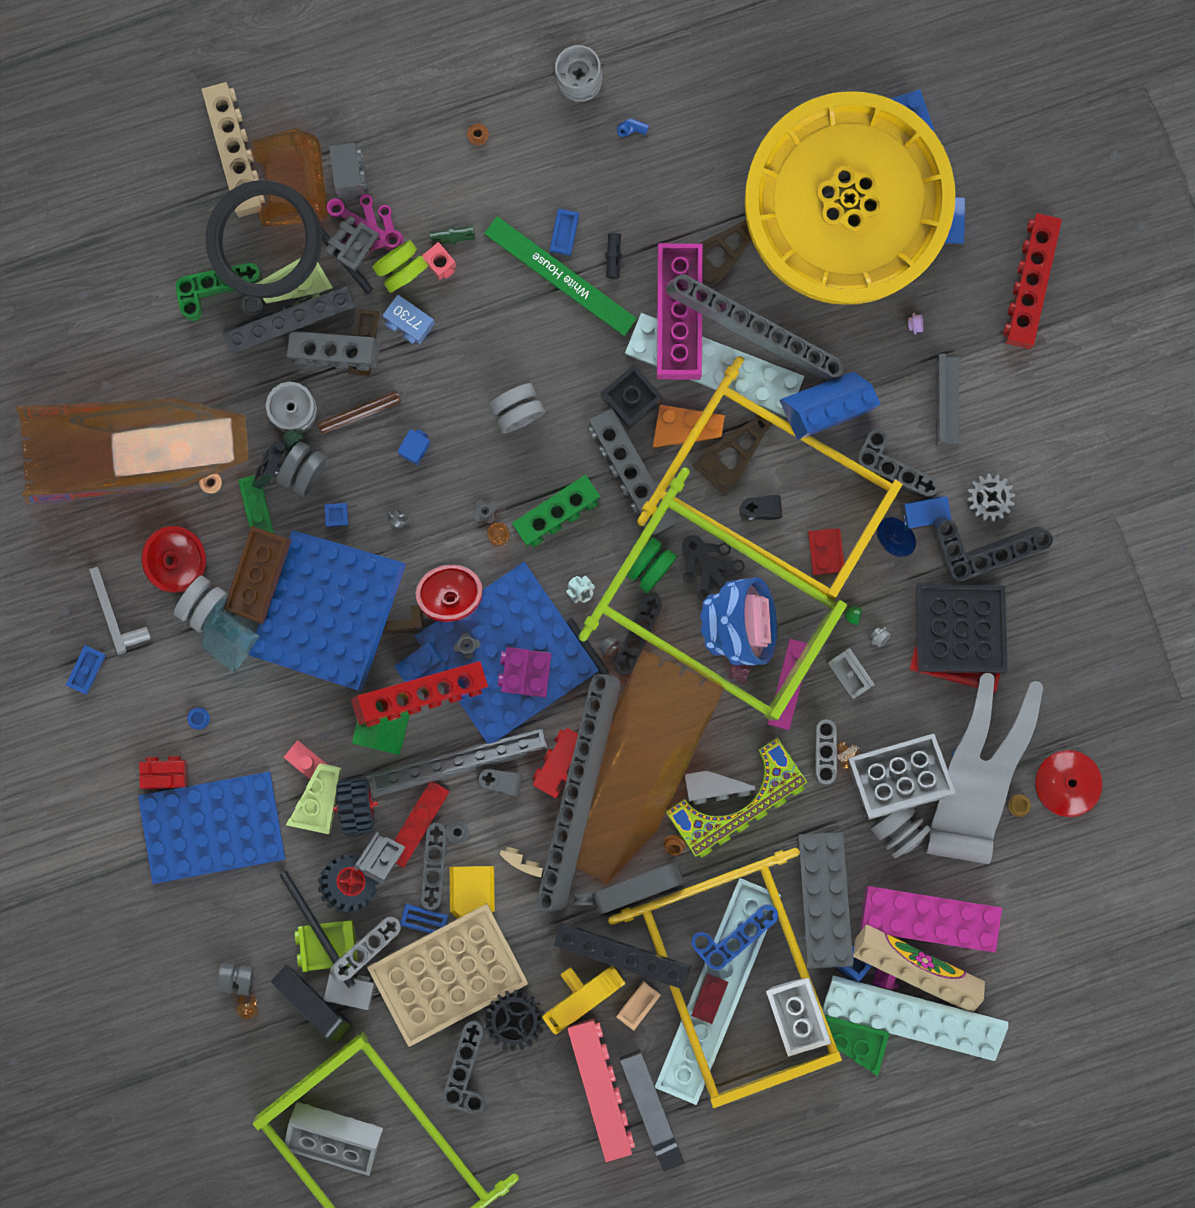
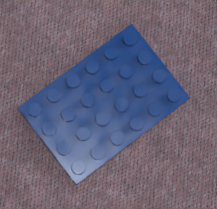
M270 771L138 796L153 884L286 859Z

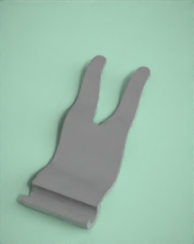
M990 673L981 675L971 720L948 767V773L956 795L939 799L930 825L931 830L929 831V844L926 847V854L990 864L993 853V838L1004 808L1010 782L1015 768L1031 740L1037 723L1043 692V685L1040 682L1033 681L1029 684L1011 730L991 759L984 761L980 758V754L990 725L994 676Z

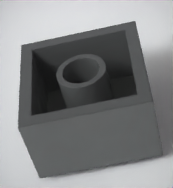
M355 142L329 146L334 185L338 198L345 200L364 195V189H368V183L364 170H361V168H365L361 149H357Z

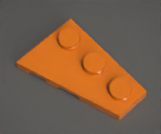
M660 405L653 449L684 443L703 412ZM712 413L695 442L721 438L725 415Z

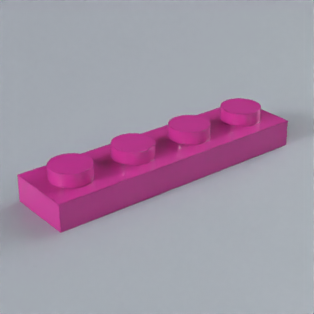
M789 639L775 696L807 643ZM801 683L779 719L768 720L767 725L785 730L790 729Z

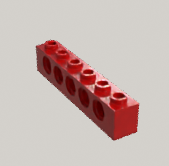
M1036 213L1033 219L1028 221L1026 232L1030 233L1028 240H1024L1022 246V253H1025L1017 268V273L1020 274L1019 282L1015 281L1012 294L1015 295L1014 303H1010L1007 314L1011 316L1010 322L1005 324L1003 336L1006 337L1005 344L1031 349L1034 346L1062 219ZM1036 235H1042L1046 242L1039 243L1036 240ZM1031 256H1038L1041 264H1034L1031 261ZM1026 277H1033L1036 280V285L1028 284ZM1023 297L1029 298L1032 303L1031 306L1023 305L1021 299ZM1017 319H1024L1027 327H1020L1017 324Z
M478 661L361 694L352 698L351 702L358 725L367 724V727L380 724V719L383 718L391 721L400 718V714L404 712L412 715L421 712V708L428 706L429 709L442 706V701L448 700L450 704L462 700L461 696L469 694V698L481 695V690L487 688L488 684L481 662ZM458 679L464 682V689L458 685ZM438 684L443 686L444 694L438 691ZM418 690L423 692L424 700L418 698ZM397 696H400L403 699V706H400L397 703ZM376 702H380L383 705V712L377 710Z

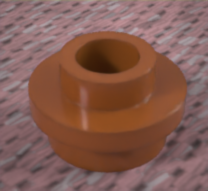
M482 124L470 126L467 131L469 142L476 146L485 144L489 138L488 129ZM476 131H480L482 135L480 137H475L474 133Z
M670 835L663 841V847L669 855H680L685 849L686 842L680 836Z

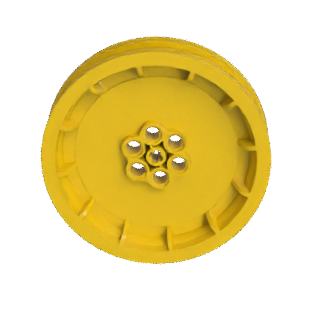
M837 92L811 99L787 113L772 127L757 149L745 188V216L749 234L765 265L791 289L809 298L831 304L853 305L872 302L887 297L914 281L929 267L943 247L951 228L955 210L953 171L946 151L933 130L916 113L904 105L884 96L866 92ZM839 173H848L850 181L848 183H841L838 179ZM861 179H868L871 182V188L868 190L862 189L859 185ZM825 187L832 188L834 196L829 199L825 198L822 195V189ZM844 195H853L854 199L852 201L854 204L850 202L846 204L844 202ZM872 200L876 205V209L872 212L867 211L864 207L865 201ZM829 209L837 210L838 219L830 220L827 217V211ZM851 215L857 216L860 221L859 225L856 227L850 226L848 217Z

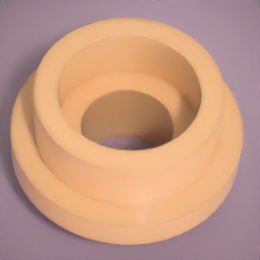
M211 472L201 476L199 484L204 492L212 494L221 488L222 480L217 473ZM214 479L215 484L209 487L207 485L208 480Z

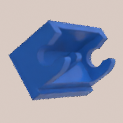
M938 496L900 504L904 525H907V528L933 524L938 517H946L952 521L947 496Z

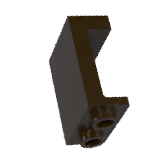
M420 605L410 606L411 619L386 621L382 635L423 631V612Z

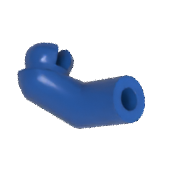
M630 118L617 126V134L620 137L628 136L633 132L646 135L649 125Z

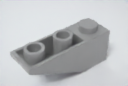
M709 771L684 774L688 801H693L694 805L707 803V798L715 797L716 801L729 799L728 794L737 793L738 797L751 795V790H755V786Z

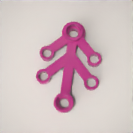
M364 194L359 199L360 205L364 208L367 221L345 209L340 199H332L328 202L327 211L330 216L346 219L349 215L356 220L354 222L356 226L361 222L379 234L380 240L375 242L370 251L385 248L391 252L404 243L402 234L394 230L391 220L392 211L388 205H382L378 209L379 216L384 221L386 231L377 227L372 208L373 200L370 195ZM365 198L370 199L368 205L362 203ZM335 206L340 207V211L337 213L333 212ZM383 209H388L389 213L387 215H382L381 211ZM391 238L397 239L396 244L391 245L389 243V240Z

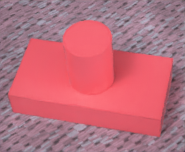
M299 740L283 757L309 779H311L320 763L328 765Z

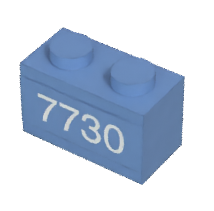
M399 295L396 296L383 314V318L386 321L385 325L394 332L398 329L403 333L402 337L411 344L416 342L420 345L435 325L434 319Z

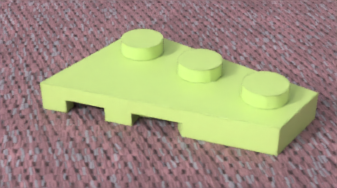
M301 258L256 284H267L282 279L296 267ZM317 262L311 275L298 288L282 296L263 299L266 304L314 295L332 288Z
M321 763L317 766L304 794L298 801L291 818H289L287 826L325 834L331 833L334 817L333 807H335L337 800L336 785L338 780H340L342 768Z

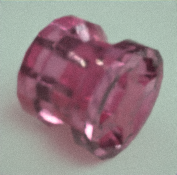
M732 664L728 679H737L741 684H745L751 665L737 666Z

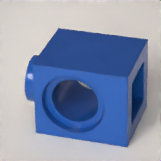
M410 429L397 451L398 455L418 466L431 444L430 440L427 439L429 435L419 429L416 432Z

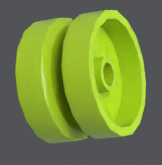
M411 239L393 249L372 266L378 276H384L392 272L383 282L389 292H393L401 286L408 284L429 266L422 256H416L408 260L417 251Z

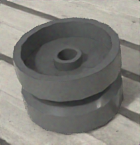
M299 441L283 462L276 482L285 488H289L294 484L293 492L305 498L320 479L326 467L328 456L319 451L311 454V447Z

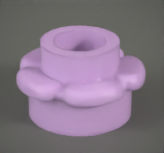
M913 313L912 317L908 318L909 331H913L914 334L923 332L922 314L916 315Z

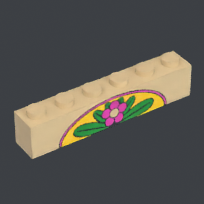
M866 924L855 939L853 957L963 1010L974 1012L984 1000L985 981Z

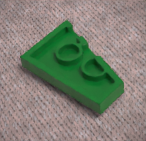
M825 1015L837 1050L878 1076L889 1032Z

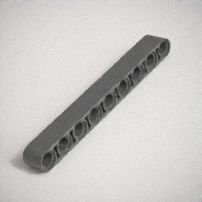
M683 274L668 282L666 287L667 293L673 299L824 381H829L842 374L844 369L843 363L835 356L693 278ZM677 282L682 285V291L677 288ZM696 293L700 294L702 301L697 300ZM715 303L720 306V312L716 310ZM734 314L738 315L739 322L734 319ZM753 324L758 327V333L754 331ZM772 334L776 336L777 343L772 340ZM791 345L795 347V353L792 352L790 348ZM809 355L814 358V363L810 361ZM828 365L831 366L833 370L832 373L829 372Z

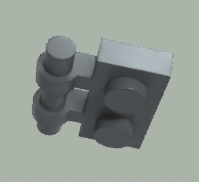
M348 215L346 220L342 221L338 226L339 230L335 236L331 237L327 242L328 246L324 252L332 256L335 250L340 251L336 259L353 271H356L379 238V234L361 222L356 229L353 228L352 225L356 220ZM346 234L351 235L345 245L341 243Z

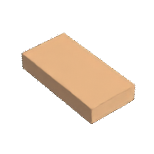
M643 981L616 1017L634 1031L661 994Z

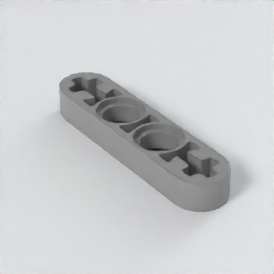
M387 917L380 921L332 965L330 970L332 978L338 982L351 978L398 935L401 929L399 921L394 917ZM391 923L393 925L392 931L382 935L380 932L384 931L387 925ZM370 936H375L379 940L377 948H372L369 945L368 940ZM355 950L363 954V960L360 963L353 959V952ZM349 963L351 966L344 971L343 975H339V967L341 968Z

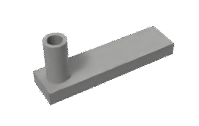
M98 567L89 569L118 656L127 653L125 647L149 640L150 635L147 627L120 634Z

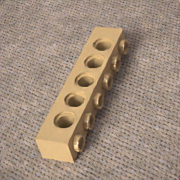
M227 82L202 88L229 191L243 183L259 180L257 170H252L251 163L254 162L251 149H246L245 142H248L246 130L240 127L239 122L243 121L239 108L235 109L233 102L237 101L234 88H229ZM221 105L229 106L225 112L218 111ZM233 125L234 129L232 132H224L226 126ZM234 145L240 146V149H239L238 152H236V153H230V152H229V151H230V148H231L232 146H234ZM245 166L246 169L243 173H235L237 167ZM264 195L250 198L241 203L235 209L238 218L264 211L262 206L263 203H266Z

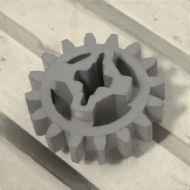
M989 473L986 475L985 480L982 476H979V483L975 481L971 483L974 489L967 490L971 497L967 498L966 502H972L968 509H975L974 516L982 515V521L990 517V521L994 522L996 516L1000 520L1003 519V513L1008 515L1011 512L1008 507H1012L1015 504L1010 501L1011 498L1015 497V494L1009 492L1013 486H1006L1007 479L1005 478L1000 481L998 474L992 479ZM985 484H994V485H996V486H995V487H992V488H988V487L983 486V485H985ZM1001 491L1004 493L1005 501L1001 499ZM993 494V500L988 502V495ZM976 495L980 497V505L977 503ZM987 508H994L995 510H998V511H996V512H988V511H985V510H986Z

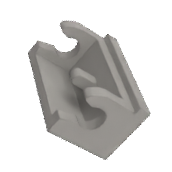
M850 648L828 662V665L852 700L875 685Z

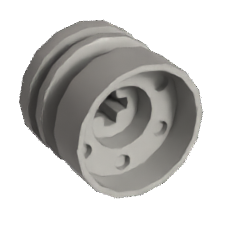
M573 45L564 49L559 54L555 62V73L561 93L567 99L575 102H585L597 95L601 89L603 78L598 55L591 48L583 45Z
M913 807L884 815L870 828L879 840L888 836L891 838L885 846L887 850L897 845V848L891 853L894 859L914 849L931 830L928 825L923 826L919 830L917 829L924 820L922 818L913 822L910 820L916 811Z

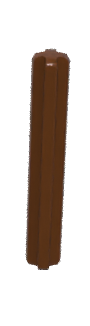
M397 391L320 421L318 422V428L322 434H325L399 404L401 402L400 396Z

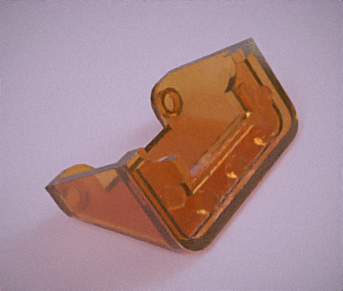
M293 128L252 140V156L258 163L264 165L265 179L283 183L295 189L310 203L319 221L328 217L321 147L317 137L311 133ZM267 195L268 205L262 206L259 213L262 226L275 227L303 223L301 216L291 203L284 198Z

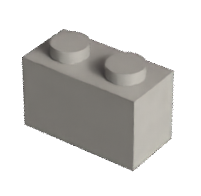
M330 973L324 1001L369 1010L375 982H372L369 976L358 975L357 978L352 977L356 984L351 988H347L344 981H335Z

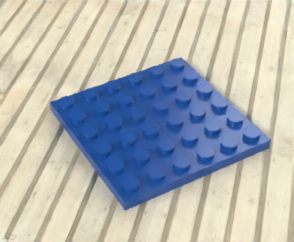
M292 530L289 537L292 541L264 624L259 623L248 655L362 692L406 564Z
M525 562L483 589L479 606L467 617L451 622L436 621L415 635L421 646L428 642L433 643L442 657V661L448 666L447 670L478 661L481 662L488 687L481 690V695L469 698V694L461 696L462 700L459 702L487 744L501 739L599 672ZM462 633H468L472 639H477L480 642V647L475 649L471 659H466L464 654L454 650V644L458 643L461 639ZM507 647L551 653L546 698L501 692L502 687H498L499 674L504 673V665H500L502 651L506 652ZM458 679V685L464 689V682Z

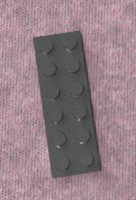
M843 832L798 834L807 968L852 967L853 954Z

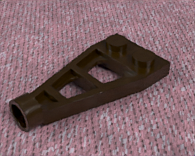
M746 219L699 243L702 244V284L713 289L723 281L752 240ZM738 233L743 238V241L735 250H731L724 241L732 234ZM714 247H722L727 253V258L720 267H715L705 256L706 252Z
M757 415L755 419L708 448L693 463L692 467L722 495H725L739 481L767 429L773 424ZM758 421H759L764 427H760V426L758 425ZM749 432L754 437V441L747 450H743L736 443V440L744 433ZM727 448H734L740 455L733 469H728L718 459V455Z

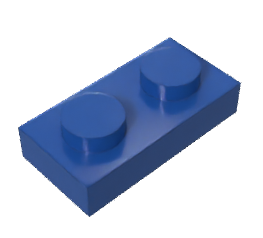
M84 645L66 686L87 695L106 654Z

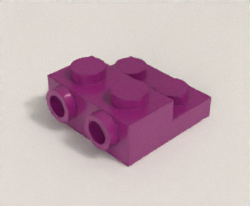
M507 647L506 652L502 651L500 665H504V673L499 674L498 687H502L501 692L546 698L551 653Z

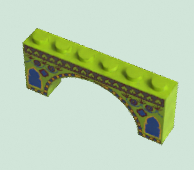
M778 738L758 750L764 768L763 781L755 798L740 811L727 816H709L693 809L685 799L666 811V814L695 857L700 855L703 858L713 851L711 846L717 842L721 846L731 839L729 834L735 830L738 833L749 827L748 822L753 818H756L757 821L768 814L766 811L773 805L775 808H778L787 802L786 796L791 793L796 796L805 790L803 785L807 783L806 779Z

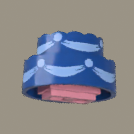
M759 577L727 581L719 594L707 596L703 601V610L700 617L702 621L701 633L705 638V646L710 650V653L715 656L725 655L731 664L737 666L767 664L774 655L777 642L776 609L767 584Z

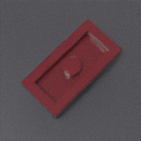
M707 973L691 1016L713 1024L729 982Z

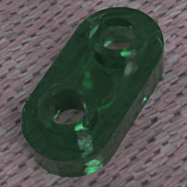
M291 429L282 437L285 444L283 454L287 457L299 441L304 442V435L299 430L293 431Z

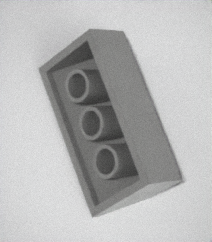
M296 1102L288 1124L285 1144L292 1153L370 1176L383 1128L371 1123L355 1120L352 1117H345L328 1110L312 1107L309 1104Z

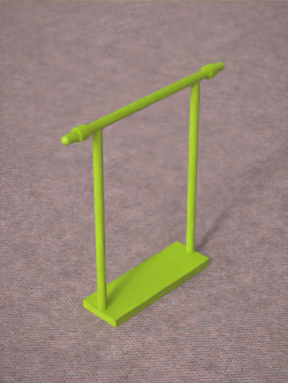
M684 467L669 484L670 489L591 617L588 616L585 620V626L579 634V639L586 641L592 630L595 631L598 627V621L602 614H605L759 710L770 721L778 720L847 607V604L841 600L834 601L673 500L676 494L682 491L685 486L684 481L690 473L689 469ZM668 507L829 607L770 706L608 606Z
M363 1031L260 1112L252 1123L257 1130L262 1129L320 1204L324 1208H335L269 1122L362 1049L480 1198L470 1208H485L500 1195L504 1196L509 1192V1188L519 1180V1176L514 1173L504 1181L500 1180L494 1185L495 1188L487 1193L368 1043V1037Z

